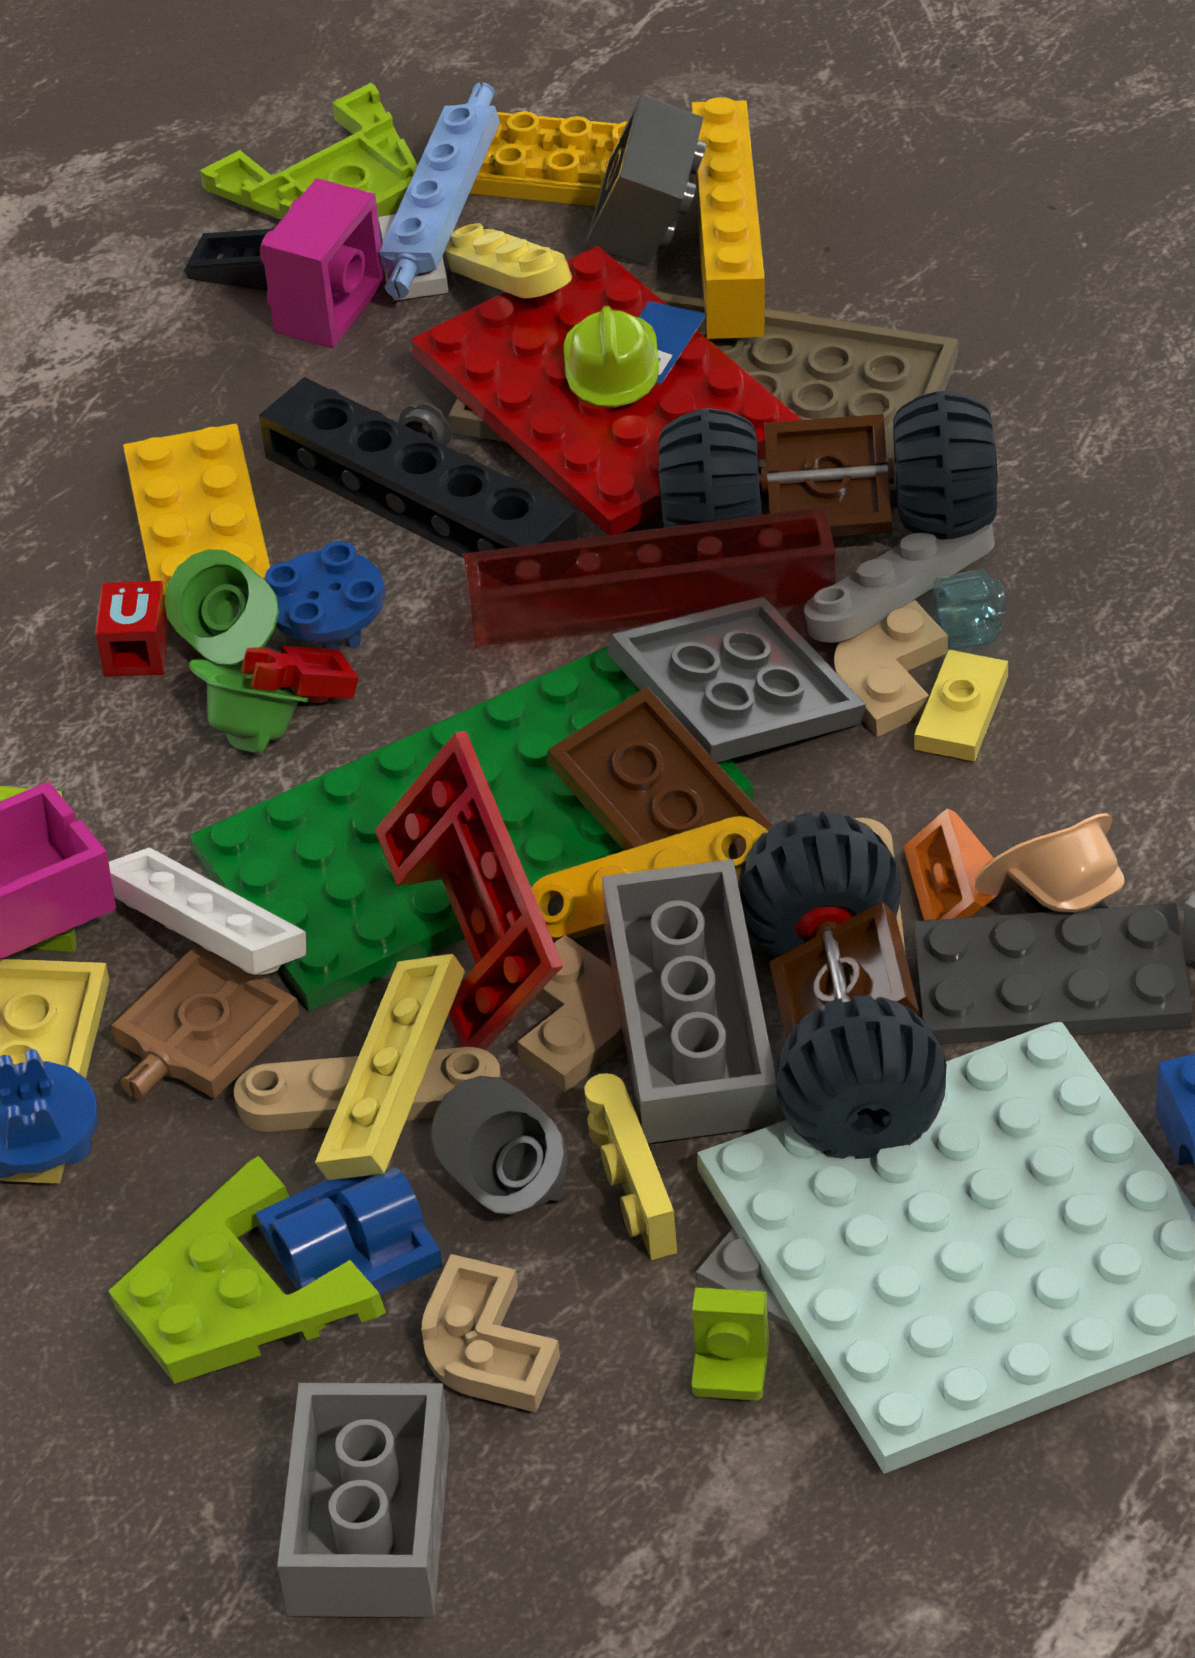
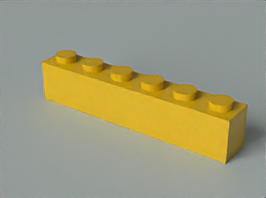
M717 97L706 102H692V113L704 117L698 140L706 143L702 161L694 175V183L696 184L695 197L704 308L707 314L705 316L707 339L764 337L765 277L747 100L734 101L725 97Z

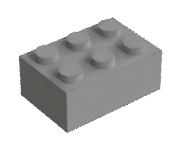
M443 1383L298 1384L277 1564L287 1616L434 1617L450 1442V1429Z

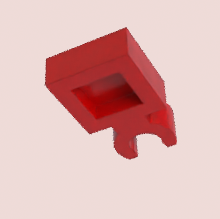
M282 646L281 653H277L266 648L249 647L246 648L241 667L242 673L253 674L251 686L255 689L277 690L281 687H291L297 696L319 703L327 702L330 698L354 699L359 676L339 649Z

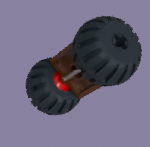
M944 390L935 391L914 398L896 411L893 418L895 464H893V458H887L884 414L764 423L767 467L761 468V474L759 471L755 428L746 418L730 411L705 408L682 414L668 423L659 435V494L666 538L674 548L692 556L710 559L726 557L741 552L759 539L763 526L761 486L762 492L769 495L772 541L892 532L889 484H895L894 476H896L900 521L910 532L931 533L937 539H955L972 534L984 526L990 525L997 513V456L990 411L982 401L964 393Z
M821 811L819 816H813L812 812L795 815V820L791 822L784 819L770 827L768 833L761 834L746 856V863L741 866L738 881L746 928L755 942L775 958L769 961L786 1039L780 1051L776 1073V1093L781 1109L794 1131L816 1150L822 1151L826 1155L841 1159L851 1155L855 1156V1159L871 1158V1155L878 1154L880 1149L904 1145L910 1146L921 1138L923 1133L929 1130L939 1113L945 1097L947 1064L942 1047L928 1024L915 1014L919 1012L896 918L901 896V877L896 860L878 834L850 816Z

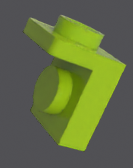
M695 1287L692 1307L695 1359L691 1382L693 1395L709 1398L760 1400L763 1397L769 1350L767 1293L763 1291Z

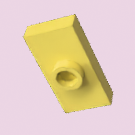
M948 650L914 733V750L975 762L1008 678V661Z

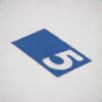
M651 301L647 303L639 318L650 324L656 334L659 359L657 382L663 383L707 315L706 313Z

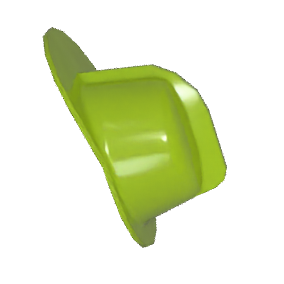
M603 306L601 312L588 316L582 322L576 324L566 335L564 343L566 378L571 391L582 401L599 407H619L636 402L647 395L656 384L659 373L657 338L652 326L643 319L622 311H614L610 306Z

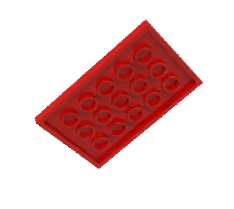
M599 246L567 261L572 279L568 284L554 292L533 298H520L503 292L411 338L413 357L610 538L662 512L658 479L659 435L668 423L682 414L711 408L730 411L746 418L755 428L759 460L766 457L764 423L802 420L698 330L690 339L663 383L656 382L650 392L636 402L619 407H599L582 401L571 391L566 378L564 343L568 332L588 316L601 312L603 306H610L614 311H622L639 317L649 301L667 305Z

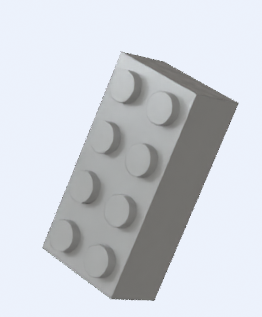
M733 859L602 876L604 927L637 1117L647 1143L764 1128L776 1124V1076Z

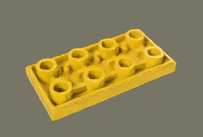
M527 111L514 114L497 112L500 124L469 194L596 206L607 162L627 122L619 124L596 122L580 116L567 119L544 117Z

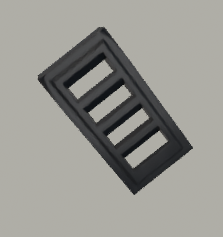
M274 228L203 233L184 269L188 279L267 291L265 267L260 259V248L265 235L269 231H273ZM219 254H224L222 258L217 259Z

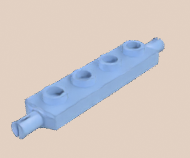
M480 82L476 83L466 104L444 106L379 253L384 268L392 271L385 285V290L394 298H398L399 294L401 298H405L408 295L409 288L416 275L437 269L492 143L500 120L496 107L489 106L495 96V91L487 83H482V87Z

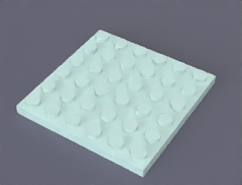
M1062 1022L1047 1024L946 1061V1089L942 1106L929 1130L923 1133L921 1138L910 1146L904 1145L880 1149L878 1154L871 1155V1158L855 1159V1156L848 1155L847 1158L841 1159L816 1150L794 1131L788 1120L697 1152V1170L738 1237L746 1239L761 1264V1275L884 1474L1195 1352V1208Z

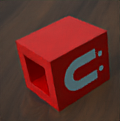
M162 581L102 583L95 635L104 677L164 675L170 622L166 615L165 593Z

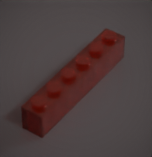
M826 507L463 554L475 647L659 623L760 597H765L773 607L804 604L812 599L819 590L836 584V553Z

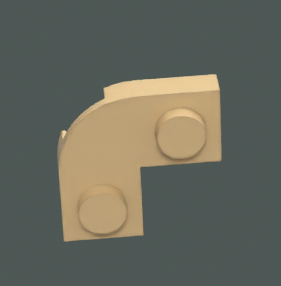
M913 600L904 607L892 611L888 617L858 636L839 642L834 655V670L866 704L862 721L876 737L922 716L929 695L907 671L947 654L948 635L918 602Z
M564 935L554 943L563 968L534 997L554 1013L517 1041L519 1059L566 1093L616 1053L624 1044V1036L612 968Z
M450 1254L422 1319L421 1330L424 1351L431 1370L445 1385L462 1394L537 1412L560 1359L558 1340L501 1326L518 1288L516 1269Z

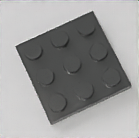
M765 597L611 634L607 654L640 690L648 686L716 762L855 726L862 722L866 707L863 700Z

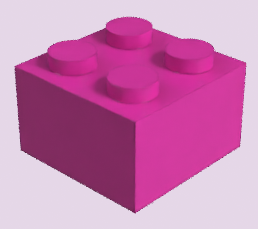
M316 178L302 196L293 201L288 213L273 231L271 230L265 235L260 248V259L265 267L268 287L267 304L271 307L274 332L333 349L385 284V268L379 253L382 244L376 196L374 193Z

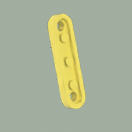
M481 223L469 224L452 232V241L447 244L444 251L452 272L520 298L546 295L562 288L572 279L564 254L551 250L549 247L528 242L526 239L511 236L503 231L483 229Z

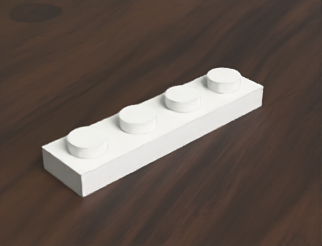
M150 847L109 861L115 898L126 903L128 907L136 909L160 922L166 928L174 930L201 945L205 950L213 952L237 965L246 973L253 975L269 974L277 971L280 965L306 956V932Z

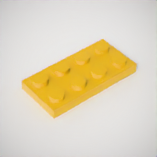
M237 423L219 427H207L198 431L160 438L153 437L143 441L123 444L150 581H162L164 593H166L167 583L176 568L191 555L207 549L228 551L243 560L265 580L266 571L270 568Z

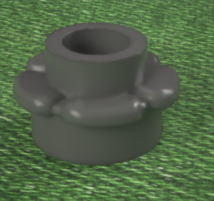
M421 403L418 407L409 405L399 416L400 424L416 432L424 433L442 445L450 443L452 438L451 425L436 406L429 403ZM422 425L427 426L430 432H427Z

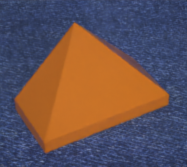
M947 808L903 846L924 920L973 917L999 896L982 895L975 889L976 876L994 858L956 812Z

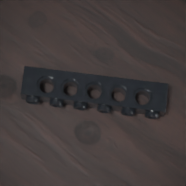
M304 377L259 414L266 459L533 594H536L579 555L575 509L558 499H552L522 484L513 477L501 474L477 462L469 455L461 454L432 440L424 433L416 432L389 419L381 412L371 410L341 395L334 389H328Z

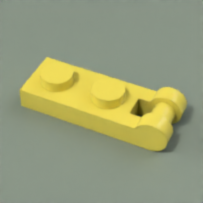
M604 1073L593 1076L587 1081L584 1088L586 1107L590 1112L587 1118L589 1137L593 1143L601 1146L602 1162L610 1185L613 1186L621 1183L626 1196L620 1197V1206L630 1237L642 1236L651 1261L677 1254L674 1209L625 1084L621 1078L613 1074Z

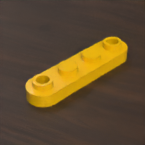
M742 816L731 817L546 875L534 883L531 889L552 940L557 941L564 935L573 940L605 930L602 876L731 860L728 853L730 844L738 838H744L746 841L744 854L737 859H733L738 882L741 866L746 863L748 852L761 834L768 833V830L750 818ZM556 895H562L564 899L562 910L557 915L550 916L548 913L549 901Z

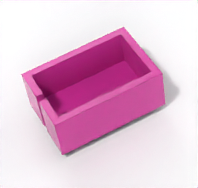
M49 781L0 801V959L116 909L107 851L81 819L76 821L75 812Z

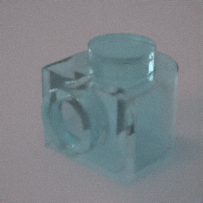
M986 569L935 578L933 595L936 615L940 627L948 635L950 649L954 650L998 641V634L1002 629V621L999 615L1006 613V596L1001 581L998 578L991 579Z

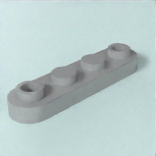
M992 523L972 534L955 539H937L935 535L927 532L913 533L904 537L900 544L878 558L864 562L858 567L857 571L833 586L819 590L806 603L804 614L809 636L820 642H840L858 636L888 617L892 611L904 607L989 553L995 546Z

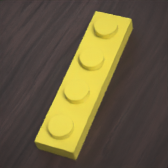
M453 953L397 962L315 1161V1164L327 1180L385 1174L465 974V970Z

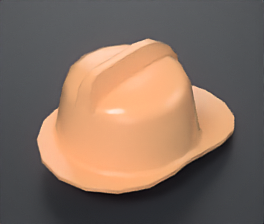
M1107 813L1096 814L1072 827L1015 845L995 857L982 868L975 878V889L982 895H1000L1024 888L1040 904L1055 912L1077 913L1092 908L1120 892L1125 883L1124 875L1117 863V858L1105 836L1111 828L1112 817Z

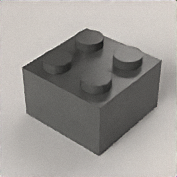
M640 95L607 162L586 244L594 247L599 246L607 252L649 266L659 246L665 249L669 247L678 224V217L675 215L676 213L683 216L686 215L695 193L696 184L688 181L690 173L696 174L705 152L706 143L698 140L704 117L651 97Z

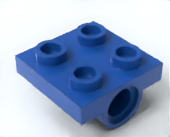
M397 1167L386 1169L385 1174L326 1180L256 1212L259 1231L297 1291L349 1260L353 1262L380 1295L443 1267L440 1248L424 1226V1219L417 1198L408 1180Z

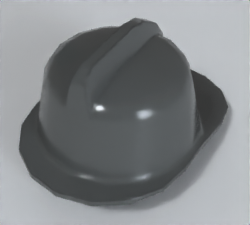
M478 1076L460 1082L444 1096L434 1113L431 1130L434 1153L445 1170L480 1204L497 1214L515 1215L545 1205L549 1200L558 1202L563 1200L566 1193L562 1185L566 1180L569 1167L567 1148L564 1144L563 1135L555 1122L519 1088L500 1077Z

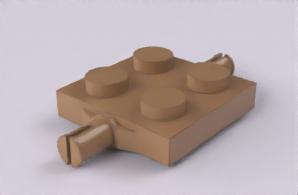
M196 944L111 1025L115 1043L144 1059L127 1076L121 1079L123 1089L129 1096H135L136 1100H142L145 1094L164 1076H170L186 1082L215 1099L300 1016L297 998L272 985L266 978L269 974L253 975L246 973L237 965Z

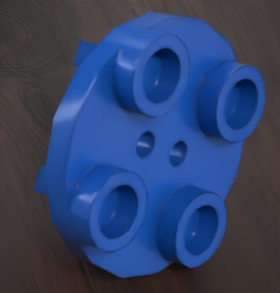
M345 541L331 542L324 546L322 550L301 554L288 562L276 563L266 571L265 575L266 582L277 595L279 614L276 627L283 634L299 640L321 642L324 649H339L338 643L344 638L351 648L358 647L361 643V630L369 626L381 612L386 595L380 570L366 557L358 555L356 548Z
M35 1049L27 1050L25 1052L26 1062L16 1065L13 1064L11 1056H0V1178H8L20 1173L43 1172L62 1164H74L87 1157L92 1149L91 1137L97 1129L99 1107L97 1098L88 1080L71 1067L42 1061L38 1051Z

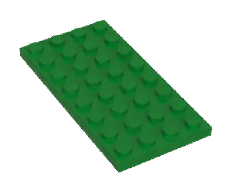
M609 645L189 835L193 854L215 883L306 932V956L280 965L278 971L308 1012L393 973L399 961L424 958L465 939L442 880L397 887L375 832L378 825L454 733L466 731L530 887L546 875L624 851L546 763L548 749L640 691L607 654ZM728 759L717 762L754 803L753 784L733 761Z

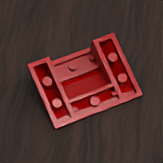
M466 731L452 735L378 825L375 832L397 887L442 880L476 964L471 972L462 980L449 1011V1016L462 1047H476L486 1050L563 968V964Z

